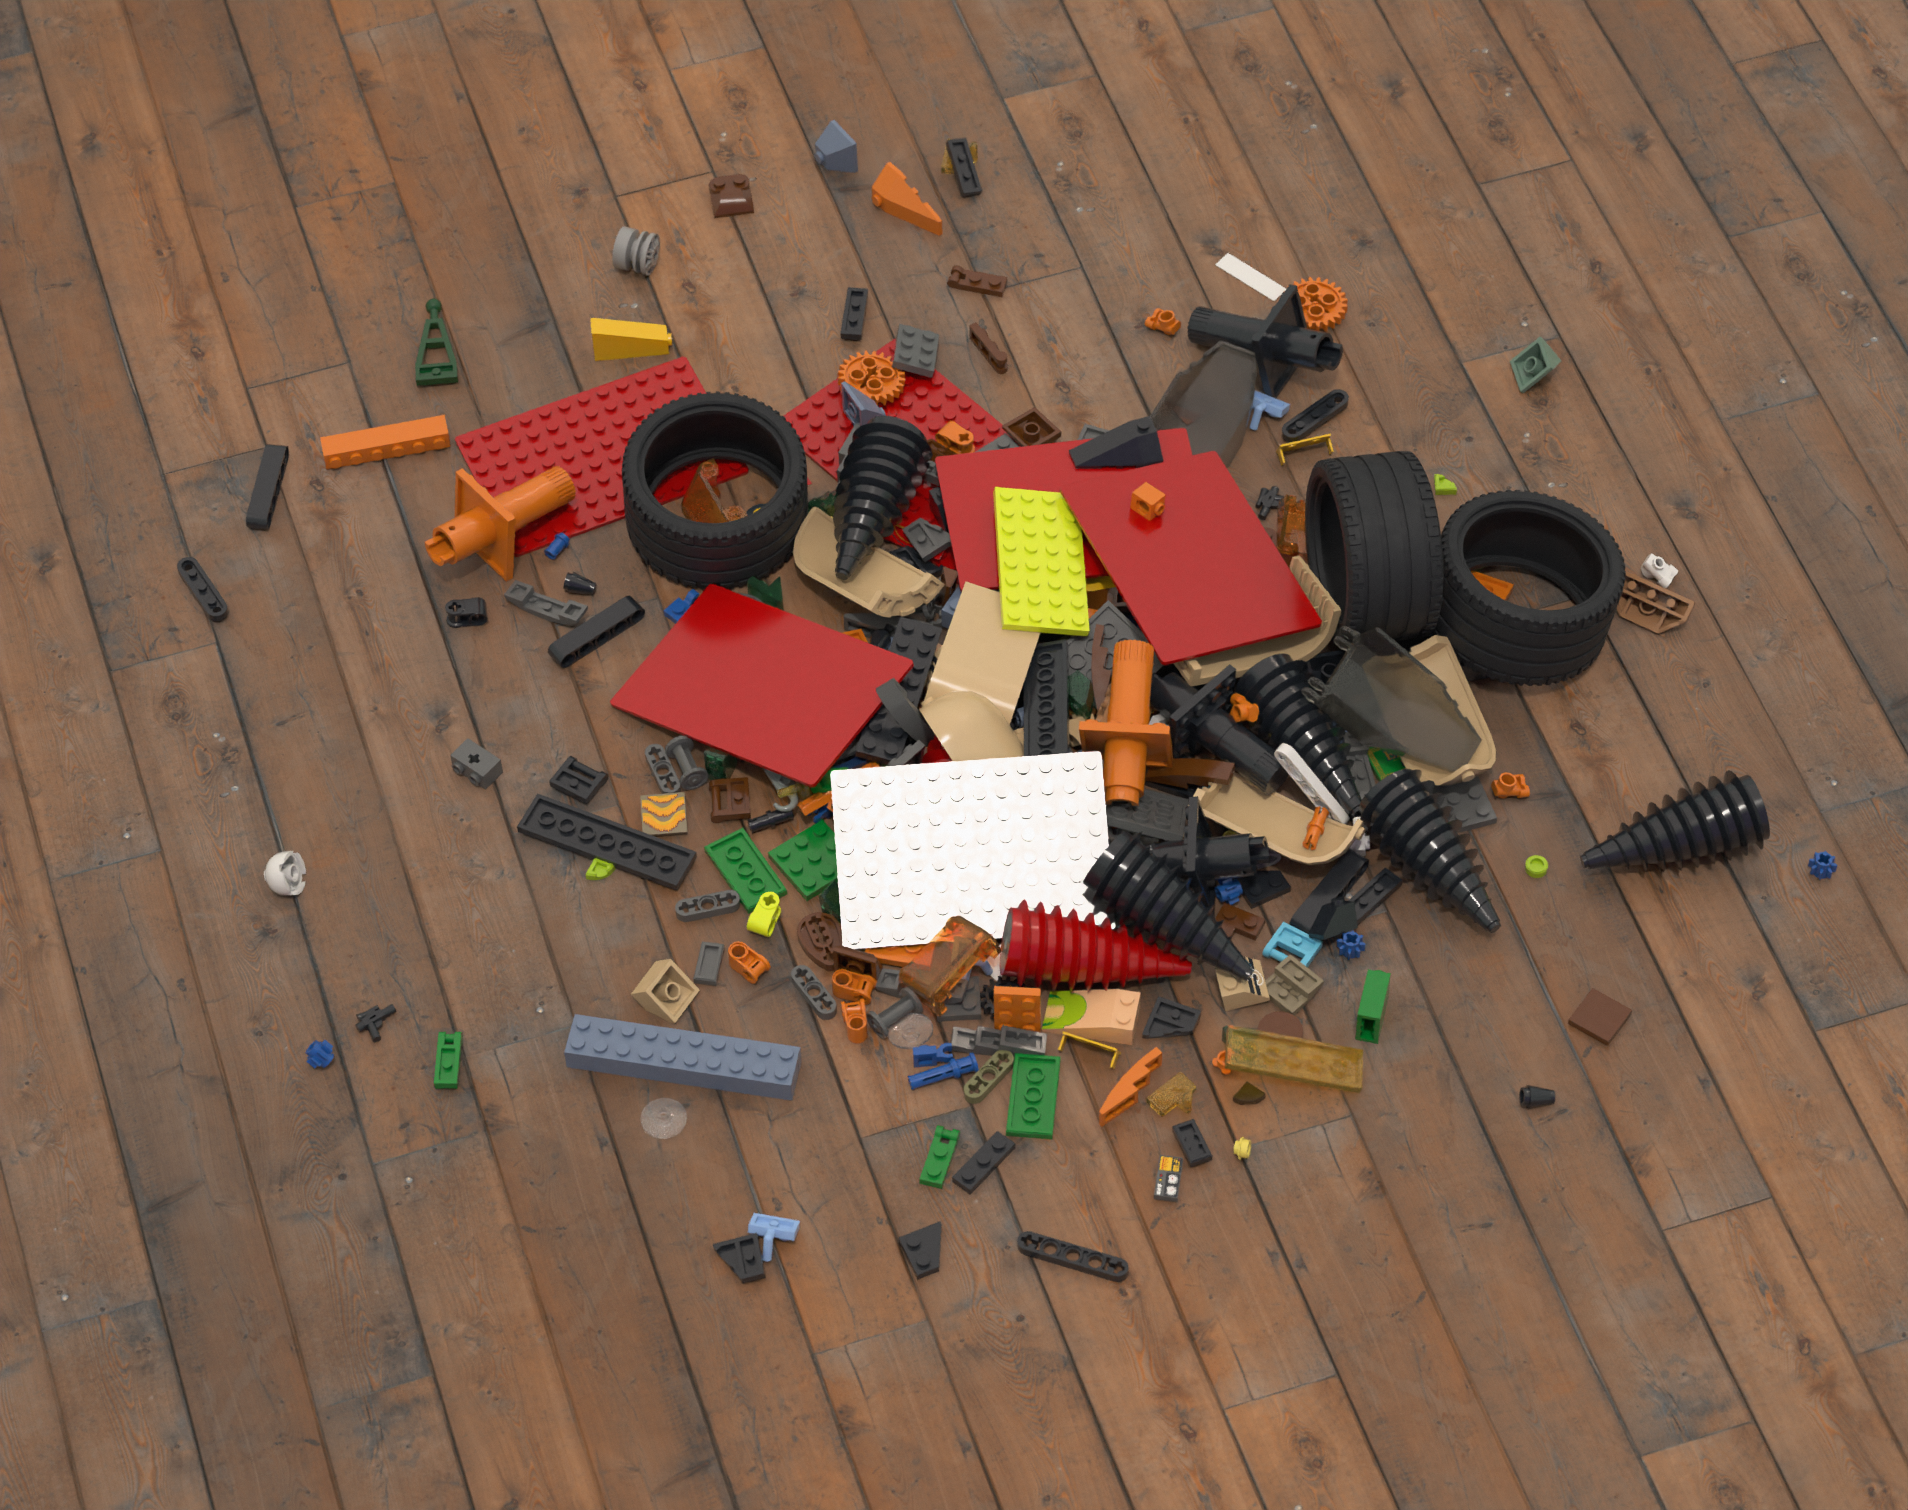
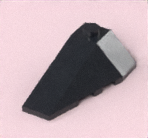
M1150 416L1129 421L1069 450V455L1076 469H1102L1104 466H1116V469H1123V466H1136V468L1164 462L1158 433Z

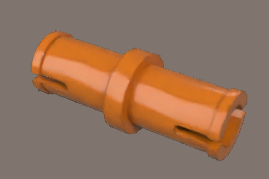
M1321 806L1315 808L1313 818L1307 825V834L1302 845L1308 850L1310 844H1312L1311 850L1316 849L1319 837L1324 833V824L1329 814V811L1324 807L1321 813H1319Z

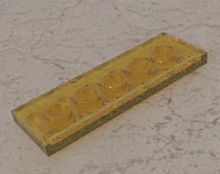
M1228 1025L1226 1030L1225 1068L1360 1093L1363 1080V1050Z

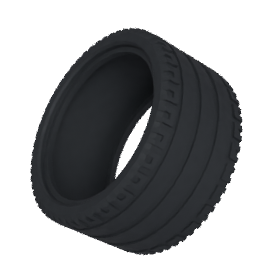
M716 391V393L706 392V394H701L700 392L697 395L690 394L685 398L682 396L679 397V400H672L669 404H663L662 408L655 409L653 414L650 413L647 419H643L641 425L636 427V432L631 434V438L625 447L622 462V484L627 531L631 543L635 547V551L639 553L640 558L645 560L648 566L651 565L652 570L658 571L659 575L666 576L668 580H674V583H682L686 587L688 585L692 586L694 589L699 587L701 590H705L710 584L734 589L737 586L741 588L745 584L751 585L754 581L759 582L763 577L767 578L770 573H775L777 568H781L784 562H788L790 556L794 555L795 537L808 515L807 462L803 444L795 428H792L791 423L787 422L784 416H780L777 410L774 411L771 406H766L764 402H758L755 398L750 399L746 395L739 396L737 393L733 395L730 392L720 393ZM710 459L733 460L750 465L768 476L778 488L771 500L758 511L744 518L724 523H702L682 518L663 507L653 496L660 483L674 471L688 464Z
M1410 451L1356 455L1354 457L1347 456L1317 461L1312 469L1306 493V550L1309 568L1341 609V616L1331 641L1336 646H1357L1394 640L1419 639L1431 635L1437 625L1442 606L1444 582L1443 550L1434 495L1420 461Z
M1500 490L1496 493L1489 492L1487 495L1482 494L1480 497H1474L1472 501H1466L1465 504H1462L1459 509H1456L1451 514L1441 533L1444 569L1443 598L1438 622L1432 636L1447 637L1459 663L1464 664V667L1471 668L1475 673L1479 672L1484 677L1488 676L1492 680L1497 679L1503 683L1505 681L1512 685L1514 683L1518 684L1519 686H1523V684L1542 686V684L1551 685V683L1557 684L1560 681H1567L1568 678L1572 679L1575 675H1579L1582 671L1587 670L1588 666H1591L1597 659L1604 646L1623 592L1626 566L1622 551L1619 549L1618 543L1615 542V538L1610 536V532L1604 529L1602 523H1598L1596 518H1592L1591 514L1585 513L1580 507L1577 508L1574 504L1567 503L1566 500L1556 499L1557 497L1555 496L1550 497L1548 494L1543 493L1542 495L1535 491L1532 493L1528 490H1524V492L1520 490H1506L1502 492ZM1504 565L1536 572L1564 589L1574 600L1576 606L1559 610H1537L1510 603L1487 590L1473 576L1471 570L1485 566Z

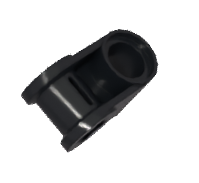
M480 597L450 600L445 606L446 613L448 614L446 621L452 628L481 626L488 620L486 602Z

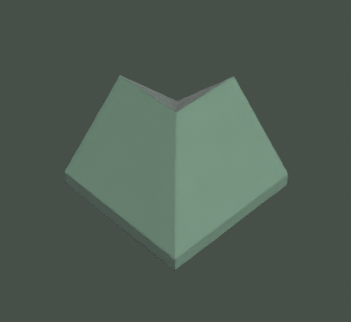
M1542 337L1537 338L1510 360L1520 392L1522 393L1527 391L1561 362V359Z

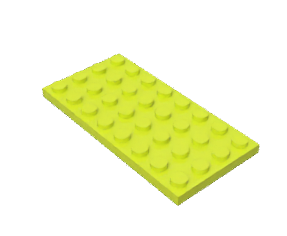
M995 487L993 497L1002 629L1088 636L1090 629L1082 529L1063 496L1058 492Z

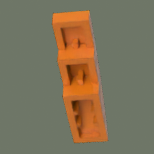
M1157 1047L1142 1057L1109 1093L1099 1111V1124L1101 1127L1138 1102V1092L1150 1084V1073L1162 1066V1052Z

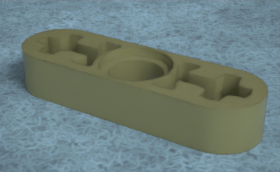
M998 1050L965 1084L964 1098L967 1102L978 1104L983 1101L1013 1069L1014 1056L1010 1051ZM1005 1059H1007V1063H1006V1062H1002V1063L999 1065V1060L1004 1061ZM985 1073H993L995 1078L987 1081L982 1076ZM978 1089V1094L975 1092L970 1094V1090L976 1091Z

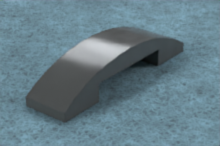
M517 580L512 583L504 594L507 600L524 611L559 624H577L588 610V606L570 599L567 603L539 594L534 591L533 586Z
M894 678L877 687L876 692L893 718L916 741L920 740L927 747L928 743L934 739L935 733L922 713L907 698L905 689Z
M1364 730L1345 732L1342 743H1349L1351 745V749L1346 755V760H1354V765L1350 770L1352 776L1356 777L1355 784L1358 792H1360L1361 799H1363L1376 785L1367 755L1369 750Z
M883 968L875 987L881 992L900 999L903 998L901 990L908 987L917 995L921 1003L953 1004L963 1001L969 981L946 977L945 982L906 977L904 971Z

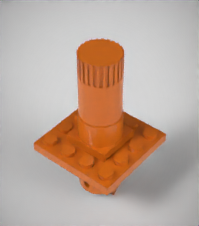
M555 466L507 492L492 497L485 487L477 483L474 477L462 468L456 471L455 518L433 529V538L425 541L426 551L431 560L438 566H443L447 563L456 564L477 553L507 582L513 578L515 532L573 501L576 496L574 483L562 467Z
M1123 640L1117 642L1114 646L1107 723L1098 722L1094 719L1079 722L1082 752L1099 751L1101 753L1105 804L1111 805L1112 801L1121 800L1131 802L1132 806H1139V798L1144 795L1146 766L1173 767L1170 726H1166L1163 723L1149 725L1154 647L1140 640Z

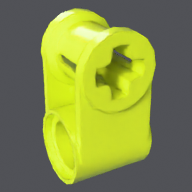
M766 892L761 895L748 919V931L766 937L771 936L775 924L781 915L780 900L776 893Z

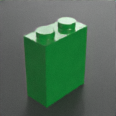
M1368 969L1357 1014L1355 1040L1378 1044L1388 1003L1390 973Z

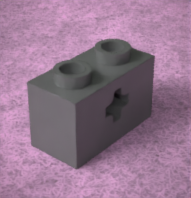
M469 738L450 755L452 769L457 774L467 777L472 784L479 785L485 790L503 773L501 759Z

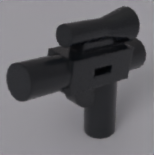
M1272 486L1270 490L1261 488L1260 496L1255 505L1256 508H1260L1262 505L1258 518L1266 520L1271 509L1278 508L1280 504L1292 505L1293 497L1277 495L1279 488L1276 486Z
M393 1004L382 1010L376 1005L365 1012L356 1014L359 1023L355 1024L359 1032L368 1030L372 1041L378 1042L381 1040L378 1029L382 1027L386 1017L395 1013L396 1009Z

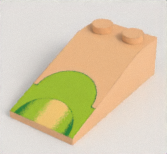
M1105 989L1089 990V992L1087 990H1075L1071 993L1070 991H1050L1042 1032L1063 1035L1064 1031L1086 1039L1133 1045L1140 1011L1141 992L1121 989H1107L1106 991Z

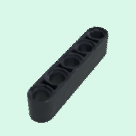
M266 444L246 515L247 528L270 529L289 459L288 446Z
M626 596L554 641L548 648V654L560 667L567 668L641 621L645 615V609L632 596Z
M1349 849L1294 913L1289 925L1309 934L1322 905L1331 903L1333 898H1344L1365 873L1369 865V859Z

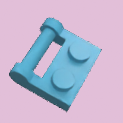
M1283 922L1265 946L1262 955L1282 962L1288 955L1275 949L1279 946L1303 958L1300 962L1308 968L1322 948L1323 941L1309 938V934Z

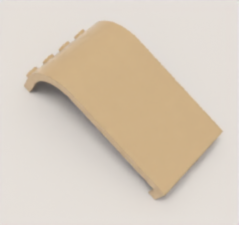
M1301 556L1292 557L1289 569L1321 618V627L1174 663L1190 686L1207 684L1229 664L1236 668V678L1242 677L1252 666L1269 656L1285 653L1290 655L1293 661L1303 660L1306 662L1324 649L1336 631L1339 617L1341 616V609Z
M965 582L924 701L931 696L933 699H936L953 691H973L987 697L1001 711L1010 725L1041 632L1002 629L1000 592Z

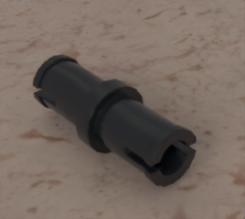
M768 810L765 812L766 814L748 819L747 822L751 833L767 827L774 828L776 827L775 824L794 819L792 810L788 812L779 810L771 812Z

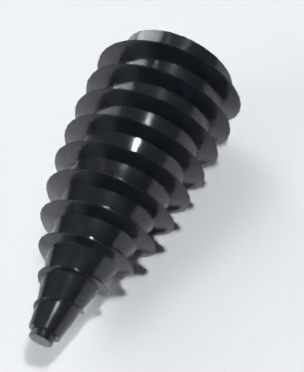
M876 416L870 419L867 424L858 427L853 433L852 442L848 447V455L844 459V468L840 473V483L836 488L837 497L834 501L835 513L833 515V523L836 527L834 536L838 542L836 544L838 554L835 575L841 580H847L853 574L856 567L861 564L864 556L872 554L871 547L883 545V537L893 534V526L902 521V513L908 511L910 507L909 501L916 496V488L921 485L922 476L927 471V462L931 460L933 455L932 449L927 443L925 435L916 426L903 419L893 416Z
M1285 653L1275 654L1261 660L1244 673L1235 687V693L1243 695L1248 702L1257 704L1259 708L1258 720L1255 722L1246 721L1250 731L1258 734V737L1274 750H1277L1282 743L1290 745L1340 806L1349 815L1359 817L1361 815L1359 805L1362 799L1355 784L1356 777L1352 776L1350 770L1354 765V760H1346V755L1349 753L1351 745L1349 743H1340L1346 731L1342 727H1336L1339 716L1336 713H1329L1332 703L1328 699H1322L1324 695L1323 687L1314 686L1316 676L1313 673H1306L1308 664L1303 660L1293 661L1291 656Z
M1402 769L1382 779L1364 796L1359 805L1360 820L1364 823L1365 833H1370V841L1375 845H1380L1381 854L1391 857L1392 866L1402 869V875L1405 879L1414 880L1416 889L1428 890L1427 894L1430 899H1443L1444 907H1456L1459 914L1469 916L1474 923L1479 924L1485 931L1490 933L1496 932L1501 927L1500 919L1491 903L1492 899H1489L1485 890L1488 882H1482L1479 876L1484 866H1474L1473 863L1478 850L1475 848L1466 850L1471 837L1469 834L1458 835L1462 827V821L1458 819L1449 821L1454 809L1451 806L1441 807L1445 797L1442 793L1432 794L1435 788L1434 781L1421 782L1422 771L1417 769Z
M1728 770L1724 774L1723 783L1716 776H1711L1708 781V788L1700 782L1694 783L1692 794L1685 788H1680L1677 794V801L1667 794L1664 795L1662 808L1650 802L1645 817L1638 811L1634 812L1631 825L1628 826L1625 823H1621L1618 833L1613 836L1608 835L1607 840L1583 852V855H1580V860L1583 868L1588 867V869L1626 866L1629 870L1630 865H1641L1645 872H1647L1648 864H1658L1660 869L1665 872L1666 862H1674L1681 871L1683 860H1691L1699 868V860L1703 856H1707L1715 864L1716 853L1723 852L1731 860L1732 849L1739 848L1747 856L1748 845L1756 843L1763 850L1764 840L1770 837L1769 820L1761 794L1751 776L1745 775L1738 778L1735 773Z
M1125 830L1115 838L1096 860L1083 880V884L1094 892L1092 904L1096 905L1105 901L1108 903L1106 915L1116 911L1122 913L1119 925L1130 921L1136 923L1134 935L1145 930L1150 933L1148 944H1152L1159 939L1165 941L1164 953L1177 948L1181 950L1180 960L1190 955L1198 958V965L1204 962L1214 966L1215 970L1220 969L1246 982L1254 970L1251 969L1250 963L1231 941L1232 936L1228 937L1221 927L1224 920L1217 922L1211 914L1215 904L1205 907L1202 903L1201 898L1204 890L1194 894L1189 888L1192 878L1182 881L1177 876L1181 865L1171 870L1166 866L1168 853L1157 858L1153 854L1155 842L1145 847L1140 842L1143 831L1132 836Z

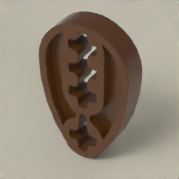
M811 913L805 916L798 925L799 944L808 958L826 971H834V962L827 960L826 953L833 960V948L843 946L839 922L835 917L827 913ZM813 922L819 925V931L823 934V941L826 944L819 942V935L815 931Z

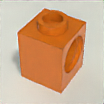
M1145 482L1132 492L1130 508L1150 521L1163 513L1166 494Z

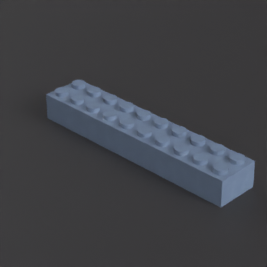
M578 1014L574 1015L564 1051L566 1067L791 1101L793 1100L802 1063L801 1049L796 1046Z

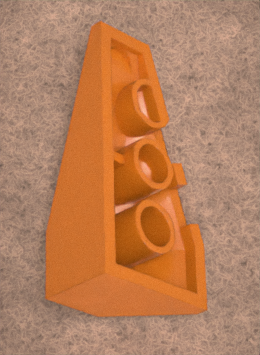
M891 162L886 163L872 186L871 199L874 205L890 215L938 236L942 235L941 218L927 202L923 203L915 187L912 189L905 182L907 177Z

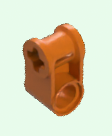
M949 421L935 434V439L938 443L956 454L975 452V447L972 444L974 440L973 434L954 421Z
M734 942L729 946L728 958L730 967L741 974L748 982L755 984L758 981V977L764 971L767 972L771 969L768 960L745 943Z
M840 969L832 975V992L837 998L853 1002L859 1001L863 996L865 1005H868L871 1002L872 998L870 995L872 990L876 988L877 981L869 975Z
M862 998L857 1002L851 1003L842 1001L841 1011L848 1039L852 1043L864 1042L868 1037L864 999Z

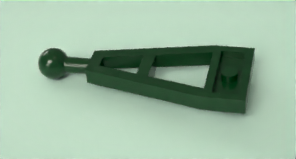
M432 298L427 301L425 306L430 314V319L425 320L415 364L417 386L458 382L457 361L443 319L438 318L442 304L438 299ZM439 328L441 337L429 338L431 329ZM445 347L449 362L424 364L427 349Z

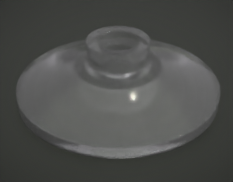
M908 1013L888 1027L890 1042L902 1049L920 1047L933 1034L931 1020L920 1013Z
M659 1098L651 1101L644 1107L640 1118L641 1125L648 1135L658 1139H668L678 1135L684 1129L687 1123V1113L683 1105L678 1101L670 1098Z

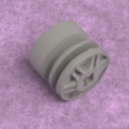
M623 226L614 243L613 266L627 271L633 267L635 273L641 272L643 275H650L656 266L659 256V235L656 233L649 234L648 231H643L640 234L638 229Z

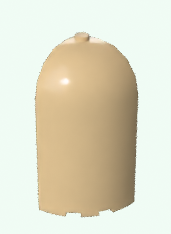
M813 507L795 537L793 554L796 565L803 573L883 617L891 618V616L897 615L903 617L914 613L915 609L923 603L927 605L945 585L932 574L915 568L879 547H871L872 554L864 556L861 564L856 567L853 574L847 580L837 578L835 567L838 554L836 544L838 542L834 536L836 527L833 523V518L817 507Z
M1434 635L1421 644L1411 647L1412 652L1404 655H1400L1399 652L1376 654L1361 665L1403 764L1407 769L1421 770V782L1431 780L1434 781L1435 785L1440 786L1467 782L1492 767L1496 761V748L1492 735L1447 637Z
M953 691L936 699H933L931 696L921 703L923 707L919 709L953 762L1024 757V746L1001 711L987 697L973 691Z
M1234 772L1229 786L1209 782L1211 786L1209 789L1206 787L1202 789L1197 788L1193 797L1198 796L1207 819L1237 834L1252 833L1253 837L1266 836L1270 850L1292 861L1309 866L1330 863L1345 854L1355 840L1360 841L1365 833L1364 823L1360 819L1356 820L1354 826H1349L1327 817L1324 824V833L1320 835L1316 849L1311 850L1312 844H1310L1308 850L1303 847L1302 843L1306 837L1307 825L1312 820L1314 811L1277 792L1267 795L1236 772Z

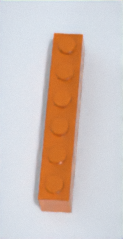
M445 415L320 437L326 470L451 447Z

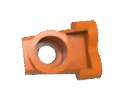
M1157 308L1153 315L1145 320V326L1152 330L1164 331L1166 335H1174L1181 328V322L1175 319L1173 311H1164Z
M1234 693L1230 699L1233 704L1230 714L1236 722L1257 721L1259 715L1257 704H1251L1243 695Z
M1505 772L1500 775L1498 780H1493L1491 783L1494 795L1502 799L1508 796L1525 798L1530 795V789L1525 783L1523 774L1513 775Z

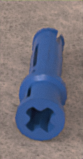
M971 1052L969 1056L957 1060L952 1058L948 1064L907 1077L911 1089L914 1090L915 1088L946 1078L954 1077L958 1079L963 1074L972 1071L976 1073L979 1068L975 1055Z

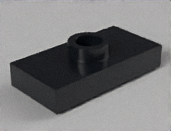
M1194 1119L1172 1126V1131L1190 1167L1212 1160V1154Z

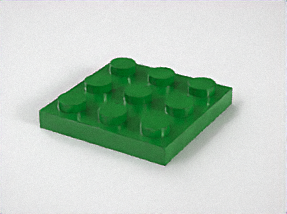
M823 819L768 852V858L806 901L838 883L835 833Z

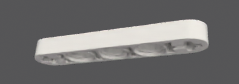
M1280 744L1274 752L1275 758L1315 807L1321 806L1320 813L1324 807L1329 811L1328 818L1342 824H1347L1349 821L1348 814L1295 749L1288 744Z

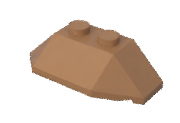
M1626 571L1624 588L1617 611L1620 617L1660 634L1686 623L1696 602Z

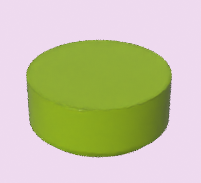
M1533 855L1526 860L1525 871L1530 877L1541 878L1546 875L1548 862L1544 857Z

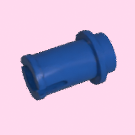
M564 533L556 534L553 542L544 550L545 555L551 560H555L563 548L569 546V537Z

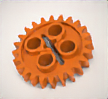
M1309 277L1307 282L1301 278L1300 284L1296 281L1293 282V285L1298 287L1308 329H1315L1317 331L1323 329L1327 332L1328 326L1334 329L1335 323L1341 324V319H1345L1348 299L1345 298L1346 293L1341 292V287L1335 288V282L1328 284V279L1320 282V277L1316 281Z
M865 351L864 355L857 352L856 357L849 355V360L844 359L843 365H840L837 379L840 391H842L841 383L845 381L874 400L877 406L879 402L885 406L887 400L893 402L894 397L899 398V394L903 392L905 372L892 367L891 356L884 358V353L878 356L875 351L872 352V355Z

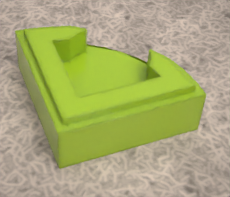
M1434 474L1435 495L1457 494L1454 482L1449 481L1443 475Z
M594 858L585 874L586 879H604L610 876L616 868L613 864Z

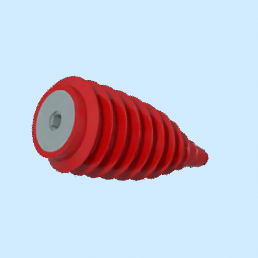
M1023 899L1017 908L1010 907L1007 913L1002 935L999 968L1000 975L1017 977L1019 987L1022 986L1025 979H1034L1036 988L1040 986L1043 980L1051 982L1052 989L1055 991L1059 982H1067L1071 993L1075 984L1084 982L1087 992H1089L1093 983L1099 982L1102 983L1106 991L1110 983L1119 981L1123 990L1127 981L1138 980L1141 985L1143 979L1156 978L1158 980L1161 977L1190 975L1192 961H1188L1187 958L1180 960V956L1173 954L1171 951L1164 953L1162 949L1157 947L1155 942L1151 945L1144 942L1141 933L1134 937L1129 936L1125 924L1120 925L1116 931L1112 930L1111 922L1107 917L1099 926L1095 924L1092 913H1088L1085 919L1081 921L1075 908L1069 912L1067 917H1064L1059 905H1056L1051 913L1048 914L1045 912L1042 902H1039L1032 911L1029 910L1027 901Z

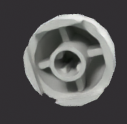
M283 851L269 859L264 871V878L272 891L279 895L288 896L299 895L303 891L306 881H301L302 874H306V868L301 855L293 853V851Z

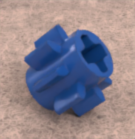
M1827 851L1815 852L1814 858L1809 859L1810 874H1814L1819 880L1827 877L1830 879L1832 872H1836L1837 864L1834 863L1835 856H1831Z
M1232 878L1219 879L1220 885L1215 887L1218 900L1221 903H1229V905L1239 902L1238 896L1243 893L1240 882L1236 878L1233 880Z
M1354 930L1342 933V939H1337L1339 955H1344L1348 960L1355 957L1360 958V951H1365L1363 935H1358Z
M315 1040L305 1052L308 1055L306 1062L313 1068L317 1066L325 1068L334 1057V1054L331 1053L333 1046L326 1040L323 1042Z

